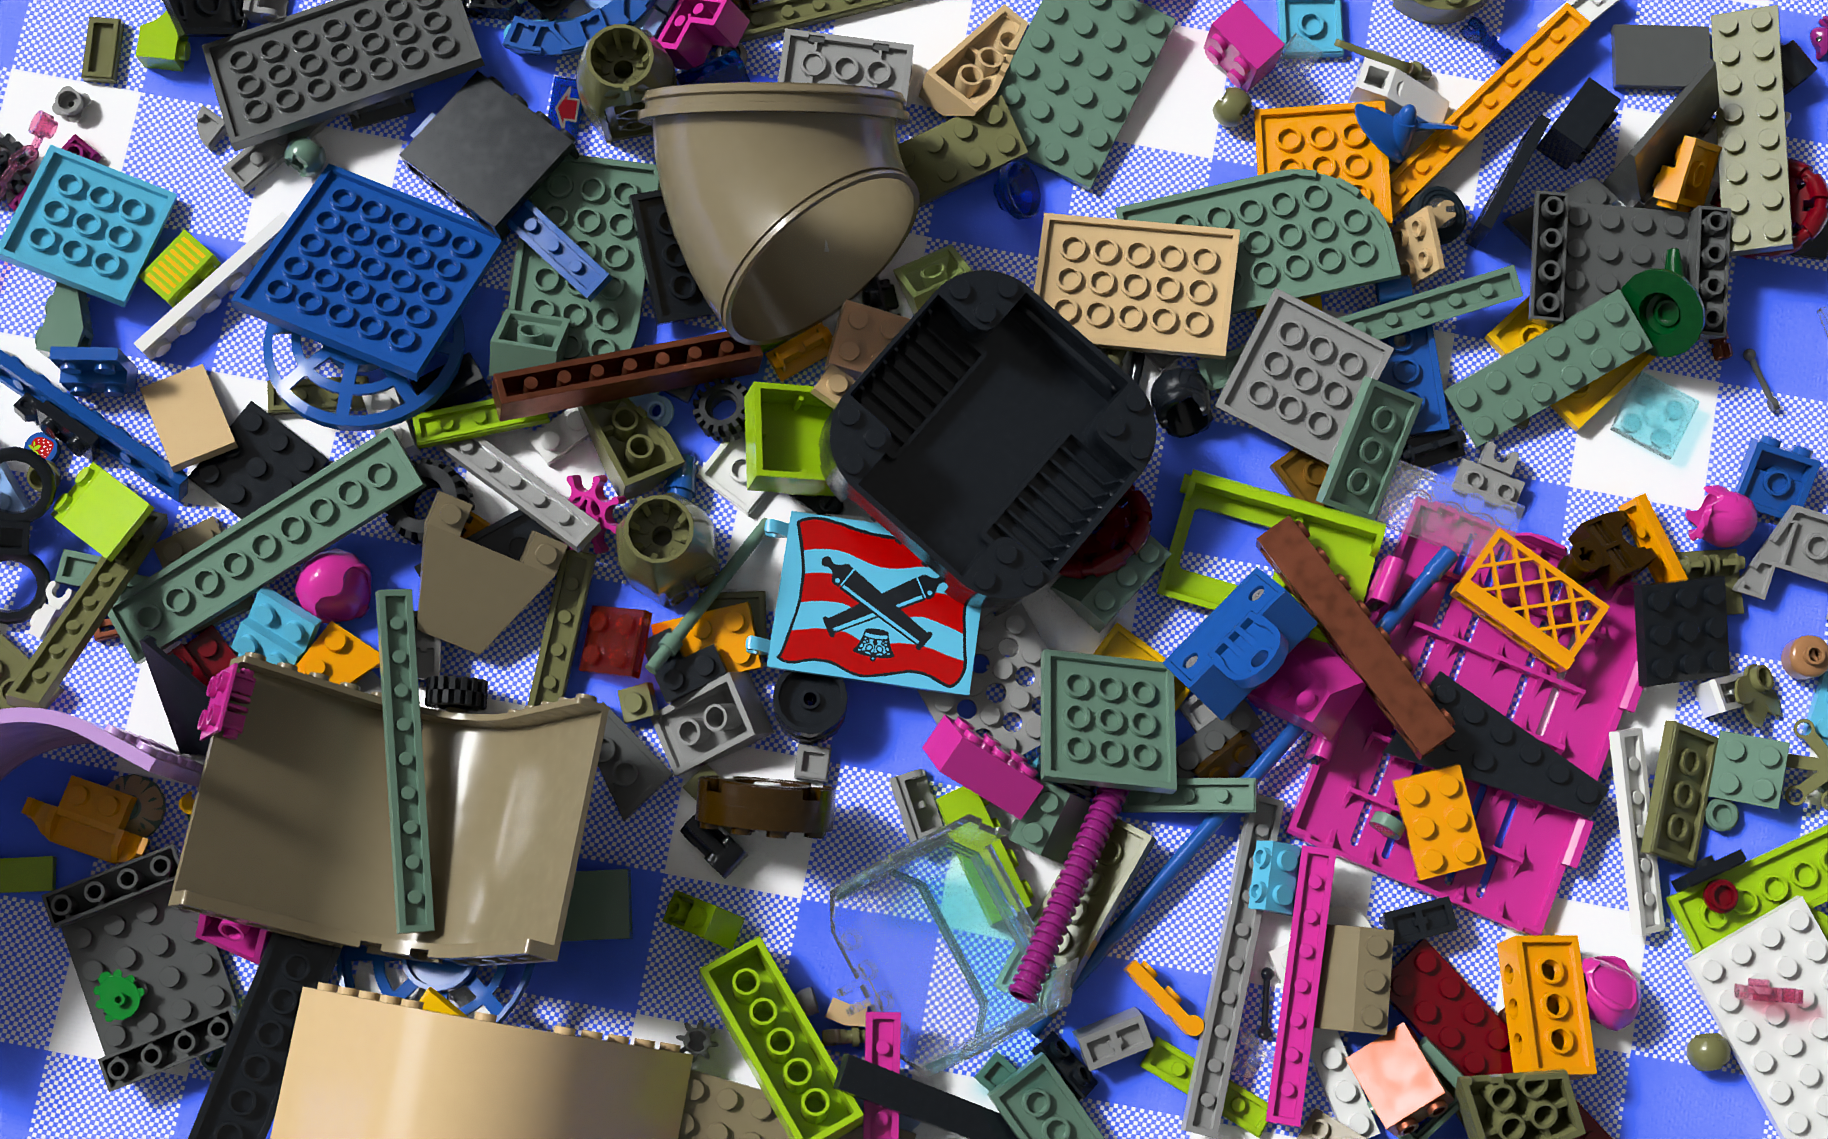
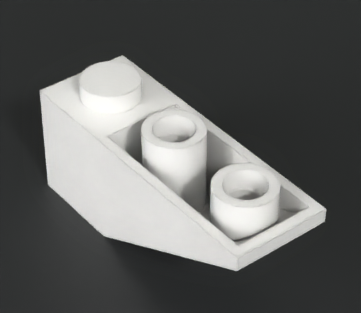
M1365 58L1349 97V101L1355 103L1385 101V112L1392 116L1399 113L1405 105L1411 104L1416 108L1418 123H1443L1450 103L1449 100L1401 70L1369 58Z

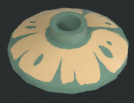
M136 774L120 776L107 785L108 788L137 798L124 830L145 838L154 834L162 824L166 812L165 796L159 785L148 777Z

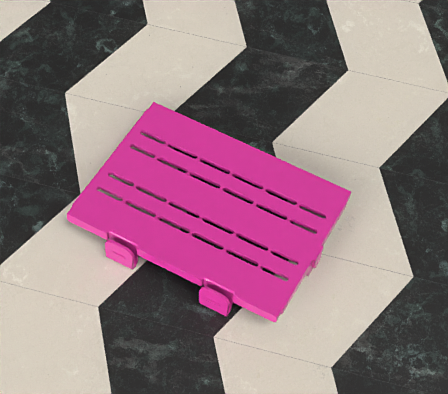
M1416 496L1413 499L1392 556L1388 555L1380 561L1363 602L1366 606L1369 607L1375 600L1380 601L1376 611H1371L1370 621L1374 626L1423 572L1424 567L1442 546H1447L1459 557L1466 537H1471L1473 541L1460 575L1453 573L1456 561L1389 635L1392 640L1391 648L1397 656L1402 653L1413 667L1411 674L1414 675L1428 637L1434 639V644L1419 682L1424 681L1427 685L1430 684L1439 671L1449 677L1459 650H1463L1465 656L1455 682L1505 717L1520 677L1525 675L1527 682L1512 722L1598 781L1610 749L1609 732L1616 731L1624 710L1631 713L1635 712L1644 686H1639L1633 589V585L1640 584L1630 581L1608 592L1604 590L1597 579L1582 585L1588 591L1590 587H1594L1596 589L1595 596L1609 605L1610 608L1574 657L1575 661L1566 671L1562 681L1556 678L1558 672L1537 657L1532 668L1526 666L1525 664L1530 652L1481 617L1478 619L1470 642L1463 640L1473 611L1453 597L1450 599L1439 630L1432 627L1448 584L1453 583L1456 585L1460 582L1492 535L1500 527L1434 501L1432 503ZM1501 528L1556 568L1560 560L1569 555L1566 546L1556 543L1546 536L1532 532L1513 533ZM1499 539L1493 547L1494 556L1497 549H1501L1503 551L1501 561L1513 560L1511 547ZM1518 552L1519 559L1526 558ZM1488 556L1486 557V559L1483 561L1482 564L1489 563V557H1488ZM1532 561L1520 563L1523 582L1540 579L1539 568ZM1514 564L1498 567L1497 573L1500 585L1517 583ZM1490 568L1478 569L1471 580L1481 588H1486L1487 586L1484 583ZM1546 572V577H1547V578H1552V577H1553V576H1551L1550 574H1548V573ZM1556 582L1548 583L1550 597ZM1541 584L1524 586L1527 605L1545 603ZM1564 584L1562 585L1557 601L1568 599L1566 586ZM1518 587L1501 590L1502 600L1509 608L1521 606ZM1495 591L1488 592L1496 598ZM1573 591L1574 598L1581 597ZM1585 601L1575 602L1578 618ZM1569 603L1555 605L1553 609L1555 625L1573 623ZM1592 604L1585 621L1591 620L1598 610ZM1546 607L1529 609L1530 621L1534 626L1539 628L1542 621H1546L1547 626H1549ZM1516 611V613L1523 617L1522 611ZM1587 625L1580 626L1581 633ZM1574 628L1556 629L1558 642L1565 648H1568ZM1550 630L1545 631V633L1551 637ZM1552 688H1556L1558 694L1543 735H1538L1536 731ZM1364 689L1331 741L1312 733L1304 758L1310 760L1314 756H1319L1317 764H1312L1309 767L1284 834L1299 839L1301 843L1312 847L1337 850L1336 857L1436 899L1449 896L1451 905L1516 932H1523L1530 936L1542 934L1566 866L1574 869L1578 868L1594 821L1550 807L1544 803L1528 798L1524 799L1512 793L1484 786L1486 791L1475 822L1486 864L1456 871L1450 885L1445 883L1447 874L1418 880L1405 830L1401 838L1394 841L1389 857L1384 859L1382 852L1388 837L1376 831L1369 824L1376 811H1383L1394 817L1397 815L1401 816L1391 780L1411 776L1416 765L1410 763V761L1390 757L1376 795L1369 794L1383 757L1381 753L1391 740L1390 736L1394 728ZM1423 766L1420 773L1434 769ZM1464 780L1472 808L1481 785ZM1514 798L1517 801V805L1501 848H1498L1494 844L1509 803ZM1368 802L1371 805V809L1357 845L1352 846L1350 840L1363 806ZM1491 854H1494L1496 856L1494 867L1482 898H1478L1476 896L1477 889Z

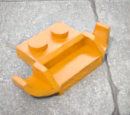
M71 775L58 807L27 797L21 813L35 823L40 833L50 842L115 865L143 856L151 841L148 838L124 830L137 801L136 797Z

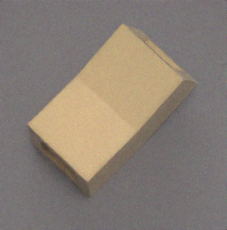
M833 997L825 1017L845 1026L865 1027L868 1005L849 1004Z

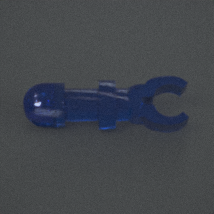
M1472 16L1467 22L1468 25H1464L1460 30L1461 35L1466 40L1480 44L1482 46L1481 50L1484 53L1487 51L1497 59L1496 62L1500 66L1514 55V52L1508 47L1505 49L1496 41L1498 38L1494 34L1492 36L1488 34L1484 24L1477 17Z

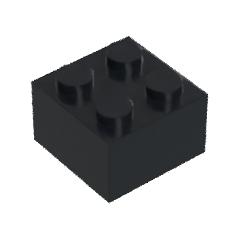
M1589 77L1538 143L1536 150L1566 171L1573 162L1580 165L1601 139L1600 137L1605 130L1609 128L1619 115L1614 109L1621 99Z

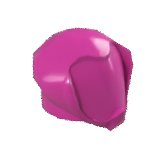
M337 548L323 550L304 562L297 574L295 592L301 607L321 619V623H330L331 620L333 622L350 621L354 618H362L370 608L368 604L371 600V572L353 553Z
M1617 956L1584 958L1582 968L1585 974V989H1588L1587 1004L1589 1018L1609 1030L1618 1032L1630 1025L1640 1011L1642 995L1638 980L1630 971L1626 961Z

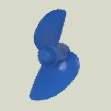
M1363 104L1355 106V115L1361 129L1371 142L1387 155L1389 161L1401 163L1405 160L1415 132L1442 129L1458 130L1459 126L1445 123H1418L1416 108L1411 104L1402 107L1399 113H1396L1394 116Z

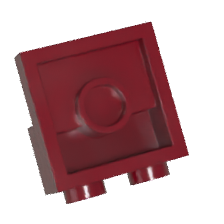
M211 625L187 644L181 643L167 653L168 655L173 653L194 671L191 674L207 687L212 676L216 677L218 673L229 667L231 659L238 657L214 625Z

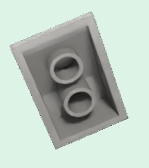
M729 672L660 709V715L651 718L674 777L746 748L774 733L749 672Z

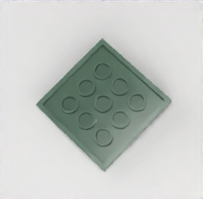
M1044 649L1041 653V781L1173 794L1177 790L1174 674L1162 664L1163 662Z

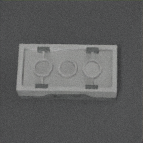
M785 28L778 82L844 84L890 89L903 94L906 100L903 110L907 111L914 45Z

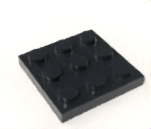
M250 401L230 425L238 448L200 462L188 476V479L242 520L324 469L331 461L253 401Z
M1708 576L1633 585L1639 686L1650 687L1730 675L1725 576Z

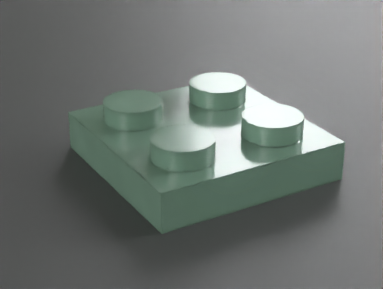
M1720 730L1708 796L1779 809L1790 743Z

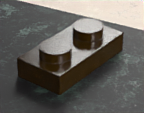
M1243 730L1228 740L1221 749L1214 751L1192 769V772L1196 778H1240L1260 757L1262 752L1250 733Z

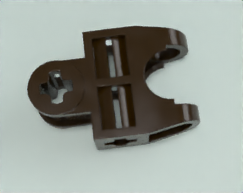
M1620 510L1604 513L1581 523L1568 538L1573 546L1570 554L1560 560L1557 569L1581 586L1597 579L1604 590L1608 592L1630 582L1645 570L1658 555L1652 548L1635 547L1624 539L1622 529L1629 524L1631 519L1625 511Z

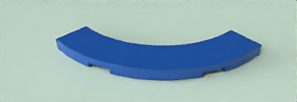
M612 0L602 8L599 7L587 14L576 17L575 20L558 23L555 21H535L514 16L502 45L506 49L534 56L555 57L581 53L587 40L591 39L603 28L614 24L634 26L646 15L657 0Z

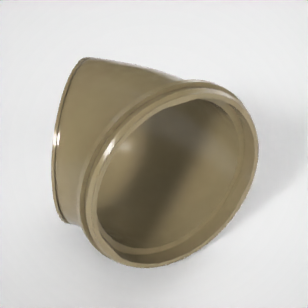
M735 82L661 87L646 91L641 100L645 104V109L638 111V121L646 125H652L654 154L661 193L674 236L688 269L708 305L730 336L739 343L766 345L798 335L824 321L840 310L846 299L853 300L885 269L897 254L913 227L920 201L918 188L904 166L897 141L896 127L910 123V113L903 110L906 100L901 92L877 87L844 84ZM825 240L827 241L829 252H825Z

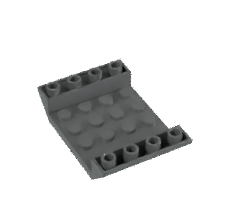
M1536 190L1534 194L1528 320L1550 329L1617 289L1621 290L1635 274L1650 268L1664 269L1666 251L1677 248L1681 255L1684 277L1697 289L1705 308V326L1699 340L1725 338L1727 331L1731 208L1699 205L1691 212H1678L1569 201V193Z
M175 844L160 848L41 895L52 928L61 929L105 1054L104 1057L98 1059L109 1092L225 1047L241 1009L221 948L195 937L200 914L168 906L181 853ZM120 969L123 972L122 977L124 978L128 975H133L135 978L133 984L136 985L137 989L143 988L145 994L141 997L139 1007L132 1016L124 1020L114 1019L111 1022H106L104 1010L98 1009L95 1006L96 1002L100 1000V995H95L93 990L94 987L100 986L98 978L102 972L108 971L113 975L115 970Z

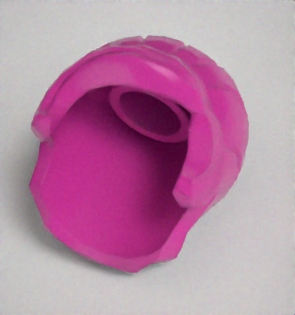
M1705 486L1703 489L1708 494L1701 507L1697 511L1686 510L1685 513L1686 519L1697 526L1696 529L1688 531L1689 538L1692 541H1695L1697 538L1703 539L1719 548L1740 545L1751 536L1757 527L1758 515L1754 503L1747 496L1729 491L1723 486Z

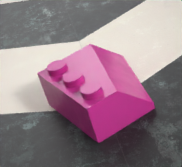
M1307 637L1287 654L1284 663L1272 677L1252 690L1246 697L1255 707L1331 741L1367 685L1326 642Z

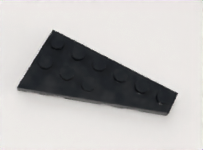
M1441 671L1437 672L1428 687L1434 694V698L1431 700L1439 710L1444 708L1455 721L1453 728L1456 732L1453 737L1419 760L1396 731L1381 753L1432 769L1458 763L1460 764L1464 780L1512 793L1524 799L1528 798L1544 803L1550 807L1585 818H1590L1609 791L1604 785Z

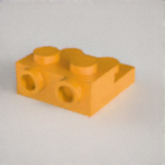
M1684 135L1683 142L1679 144L1675 153V168L1662 165L1661 171L1654 179L1653 197L1658 198L1656 205L1679 212H1689L1690 208L1695 209L1699 205L1704 206L1722 147Z

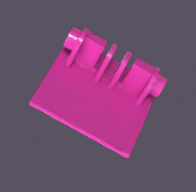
M234 663L218 673L216 677H211L206 696L211 697L208 709L202 711L197 726L198 730H202L199 741H204L221 730L224 731L223 737L237 740L238 734H242L246 716L241 714H247L248 709L229 703V700L250 704L251 699L248 697L252 696L256 678L253 677L254 671L241 668L238 673L236 672L238 663Z

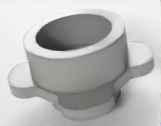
M65 86L57 93L55 103L52 104V111L56 115H64L71 122L77 123L82 120V112L85 107L91 104V98L86 93H78L71 86ZM70 102H74L72 107H69Z

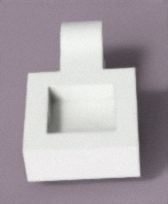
M51 581L46 588L48 604L44 603L41 609L35 611L30 620L31 628L28 634L44 640L76 592L68 588L64 596L58 598L56 592L60 584Z

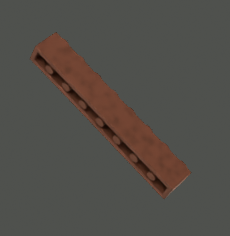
M725 331L493 374L492 395L499 421L502 422L714 382L713 379L716 378L724 380L725 377L735 378L756 374L761 365L763 352L760 345L739 343Z
M1290 515L1257 537L1256 547L1300 605L1318 622L1316 626L1342 660L1367 685L1365 687L1367 693L1419 760L1453 737L1456 732L1453 728L1455 721L1444 708L1441 710L1437 708L1431 700L1434 698V694L1424 681L1417 682L1411 674L1413 667L1402 653L1397 656L1390 646L1392 640L1381 626L1376 628L1370 621L1369 617L1372 615L1367 606L1361 600L1356 602L1348 591L1351 590V587L1343 575L1340 573L1335 575L1328 566L1331 563L1330 559L1323 549L1319 546L1315 549L1307 539L1310 537V534L1303 523L1299 520L1294 522Z

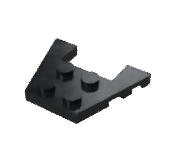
M162 0L179 37H227L247 29L248 18L243 12L244 0Z

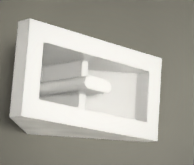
M1743 672L1716 678L1693 686L1704 718L1744 706L1737 703L1734 694L1735 682L1737 678L1743 676Z

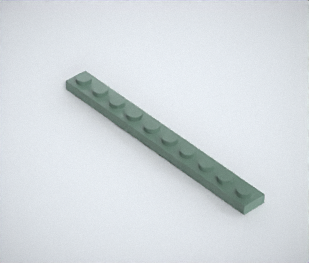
M1510 265L1337 319L1381 340L1522 297L1523 292L1515 265ZM1244 347L1226 352V360L1205 358L1196 361L1198 371L1206 379L1210 391L1225 386Z
M412 589L377 590L375 596L397 934L432 932L435 929Z

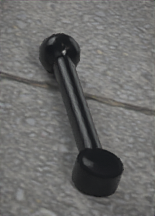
M1265 967L1261 971V977L1264 979L1261 1026L1257 1030V1035L1264 1040L1269 1039L1272 1034L1271 1029L1268 1027L1270 980L1274 977V971L1269 967Z

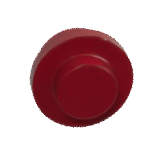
M1716 879L1705 886L1703 900L1711 911L1715 913H1728L1738 903V891L1730 881Z

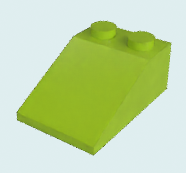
M92 462L89 467H84L77 474L75 485L68 493L62 494L56 500L53 506L54 511L50 515L112 562L155 508L110 473Z

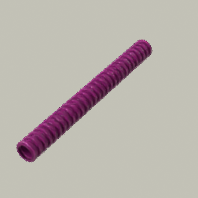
M1098 787L1097 795L1092 800L1093 804L1088 809L1090 814L1085 815L1084 821L1086 823L1081 824V832L1076 835L1077 841L1072 844L1073 850L1068 853L1069 860L1064 862L1065 869L1060 871V878L1055 882L1057 888L1052 889V897L1047 900L1048 907H1045L1042 911L1044 916L1038 920L1040 926L1035 927V935L1030 938L1031 945H1028L1025 949L1027 955H1023L1021 958L1023 964L1018 965V974H1015L1012 978L1014 984H1010L1008 987V991L1016 999L1025 1003L1037 1002L1038 996L1036 994L1041 993L1043 989L1041 984L1047 980L1045 974L1051 971L1050 964L1055 962L1054 955L1060 951L1058 945L1064 942L1062 936L1068 933L1066 926L1072 924L1071 917L1075 916L1077 912L1075 907L1080 905L1081 900L1079 898H1082L1085 894L1083 888H1087L1089 885L1088 879L1092 878V870L1097 867L1096 860L1101 858L1100 851L1105 849L1104 842L1109 840V833L1113 831V824L1118 819L1117 814H1120L1122 810L1120 805L1125 804V796L1129 795L1130 790Z

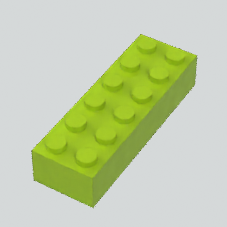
M760 936L699 969V980L789 1139H838L863 1124L864 1114L852 1095L833 1089L838 1069Z

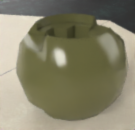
M1228 87L1225 89L1226 92L1221 98L1222 100L1218 99L1212 112L1220 125L1228 128H1237L1244 117L1243 114L1247 116L1253 104L1251 97L1245 90Z
M1719 1033L1695 1035L1687 1043L1686 1056L1690 1065L1698 1071H1715L1722 1069L1731 1060V1048L1727 1039Z

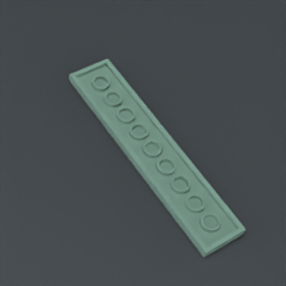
M389 427L124 592L107 615L134 663L142 664L146 661L139 641L146 635L153 636L156 639L157 646L162 650L168 648L427 485L395 431Z

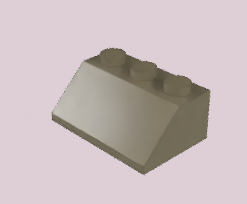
M1327 924L1313 1028L1387 1035L1394 930Z

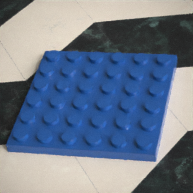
M328 163L231 298L232 308L417 382L504 247L507 237L501 241L475 220Z

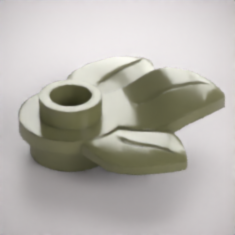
M1751 664L1745 667L1743 676L1737 678L1734 694L1737 703L1744 705L1743 710L1747 720L1754 727L1761 728L1767 713L1776 717L1781 716V708L1778 695L1772 689L1774 679L1771 671L1765 665Z

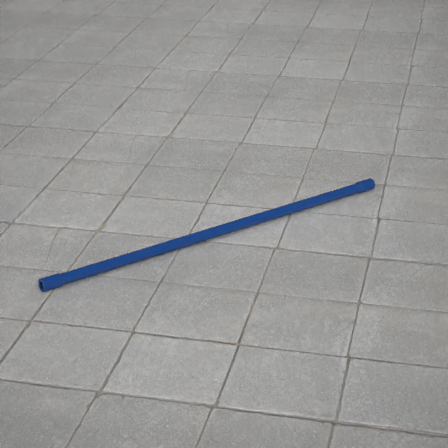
M1442 546L1424 567L1423 572L1379 620L1375 627L1381 626L1390 635L1429 589L1459 559L1457 554L1447 546ZM1289 723L1241 778H1257L1259 784L1305 730ZM1209 813L1111 924L1099 940L1063 1005L1232 813ZM1035 1008L1022 1025L1037 1038L1051 1023L1053 1018Z

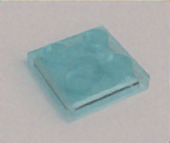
M1641 371L1637 374L1610 430L1662 458L1670 460L1673 458L1700 401Z

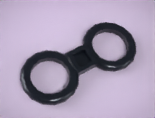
M17 446L0 448V464L7 461H19L28 464L40 476L42 491L36 503L23 511L11 512L0 508V562L11 560L28 567L36 577L37 590L29 604L20 609H0V623L5 625L24 623L31 619L36 610L41 609L44 603H48L46 588L51 582L50 573L42 560L29 551L30 523L42 517L54 502L57 490L55 473L43 457L33 450Z

